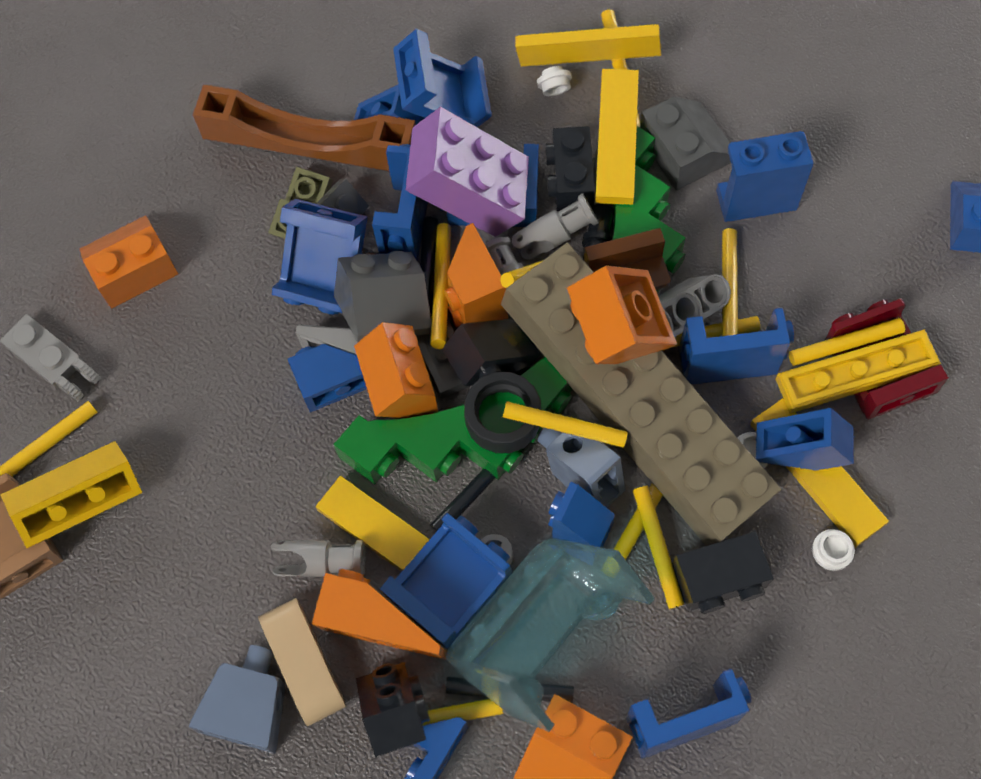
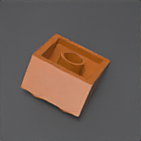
M146 215L80 248L82 260L97 289L111 309L179 275Z
M474 223L469 224L465 227L447 271L449 288L444 290L449 303L448 315L455 328L464 323L508 319V312L501 305L506 288L500 282L501 274Z
M604 266L567 287L571 298V310L580 322L586 338V350L593 358L595 364H619L677 345L648 270Z
M382 322L354 345L376 417L411 418L438 412L434 390L413 326Z
M554 694L530 740L514 779H612L633 736Z

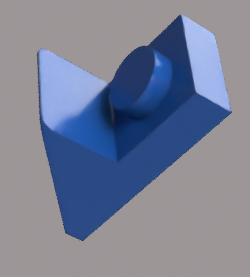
M460 717L424 725L426 740L413 745L427 754L423 760L419 757L414 760L404 779H438L468 729L467 722Z

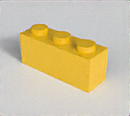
M116 441L0 495L26 548H29L141 494L142 491L127 458Z

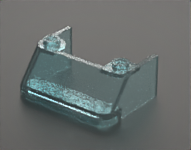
M548 539L538 544L527 555L493 597L455 639L447 651L446 659L461 676L510 716L550 732L555 724L539 707L544 689L538 680L535 679L536 675L583 618L589 620L607 619L616 612L623 598L649 605L655 598L619 551L561 539Z

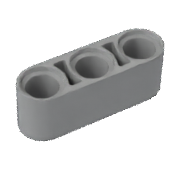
M713 274L686 279L659 295L658 297L674 337L683 332L686 318L702 316L705 319L722 309L730 299L731 289L728 281L723 276Z

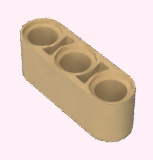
M295 598L258 616L286 684L307 727L347 707L298 599Z

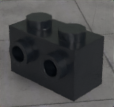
M590 126L553 128V143H546L547 166L553 165L554 175H548L549 198L555 197L556 211L559 212L578 201V196L584 194L592 208L595 198Z
M514 319L461 324L442 348V351L464 386L474 385L481 377L494 372H512L521 376L531 368L530 366L540 356V352Z
M756 531L678 554L672 563L688 612L700 608L701 614L710 613L725 607V600L738 596L741 602L756 599L765 594L764 588H767L774 580Z
M405 662L397 665L385 664L377 667L370 674L356 678L361 716L375 757L426 740L423 723L430 721V717L424 701V694L418 675L409 677Z

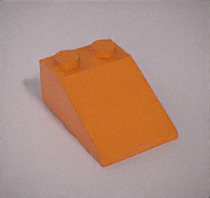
M339 569L338 576L325 573L312 625L327 632L447 660L449 652L382 594L370 586L371 580L364 578L363 574L345 569Z

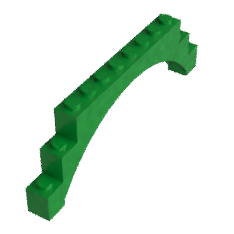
M637 126L633 205L613 204L615 211L613 240L661 228L665 239L663 259L668 272L675 273L686 257L683 253L686 237L661 222L670 208V203H668L670 186L647 172L656 157L653 153L655 137ZM597 142V155H596V160H597V156H598V142ZM546 357L521 375L535 387L541 399V410L560 414L571 400V386ZM509 392L495 393L488 396L482 401L479 408V418L482 425L494 433H510L518 430L524 423L503 418L506 401L525 406L524 401L519 396ZM464 405L434 414L395 420L367 421L358 415L333 444L338 457L374 485L381 477L387 478L395 470L399 463V456L403 457L436 483L443 474L448 476L456 469L461 461V453L482 469L484 468L491 472L497 480L506 471L509 474L512 473L524 456L521 453L524 448L512 453H494L481 448L471 438L466 427ZM539 427L536 437L531 441L535 444L538 441V436L544 429L543 427Z

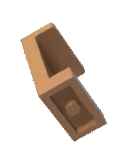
M8 473L0 476V494L21 485ZM0 495L1 600L64 560L51 537L26 548Z

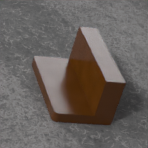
M661 228L585 247L584 262L593 272L604 266L642 269L649 271L656 290L669 287L671 284V278L663 259L665 239Z

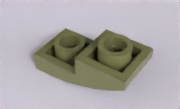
M296 167L285 200L280 198L268 233L285 239L287 224L280 222L281 208L294 199L316 204L331 189L333 180L330 177Z

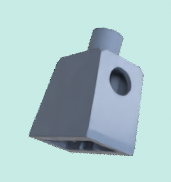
M547 428L541 431L538 436V442L546 448L551 471L567 488L570 482L578 484L606 508L625 491L621 457L605 444Z
M250 645L243 668L222 663L192 717L189 728L204 735L275 754L285 683L280 678L267 674L274 655L273 652L260 646Z

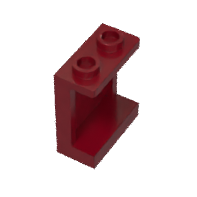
M900 298L890 303L888 300H881L871 305L864 313L856 316L853 313H848L835 319L825 340L897 318L902 319L905 325V332L832 354L833 357L910 334L911 331L902 317V311L906 306L903 299ZM940 364L902 380L853 395L866 419L870 420L938 393L949 377Z

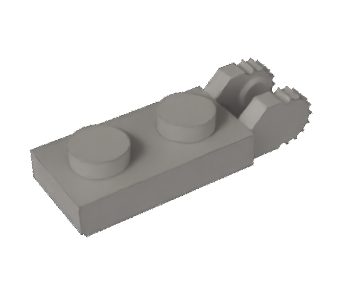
M27 313L0 339V342L57 390L61 388L77 402L80 401L84 394L78 386L67 380L76 370L87 381L94 384L101 379L77 353Z

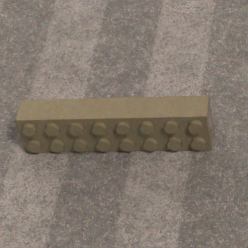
M567 242L507 287L501 305L604 426L628 432L623 449L706 546L721 542L776 495L781 488L662 351L619 364H595L593 358L586 350V338L579 320L571 310V298L567 287L592 274L593 271Z

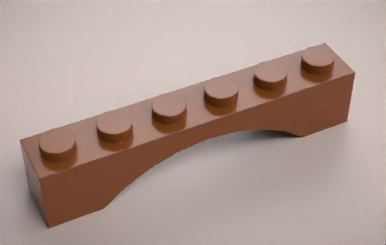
M204 84L193 112V117L203 139L389 171L386 156L387 146L411 145L412 128L416 125L415 120L381 114L352 121L312 119L273 108L238 90Z

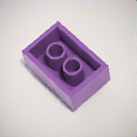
M439 107L412 128L406 191L469 224L474 223L475 227L496 237L525 219L529 157L448 110Z

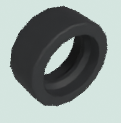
M494 372L481 377L470 387L464 401L465 424L471 438L481 448L494 453H512L525 448L536 437L539 426L524 423L518 430L513 432L494 433L486 429L479 418L481 403L488 396L495 393L509 392L519 396L524 401L525 406L541 410V399L535 387L523 376L512 372Z

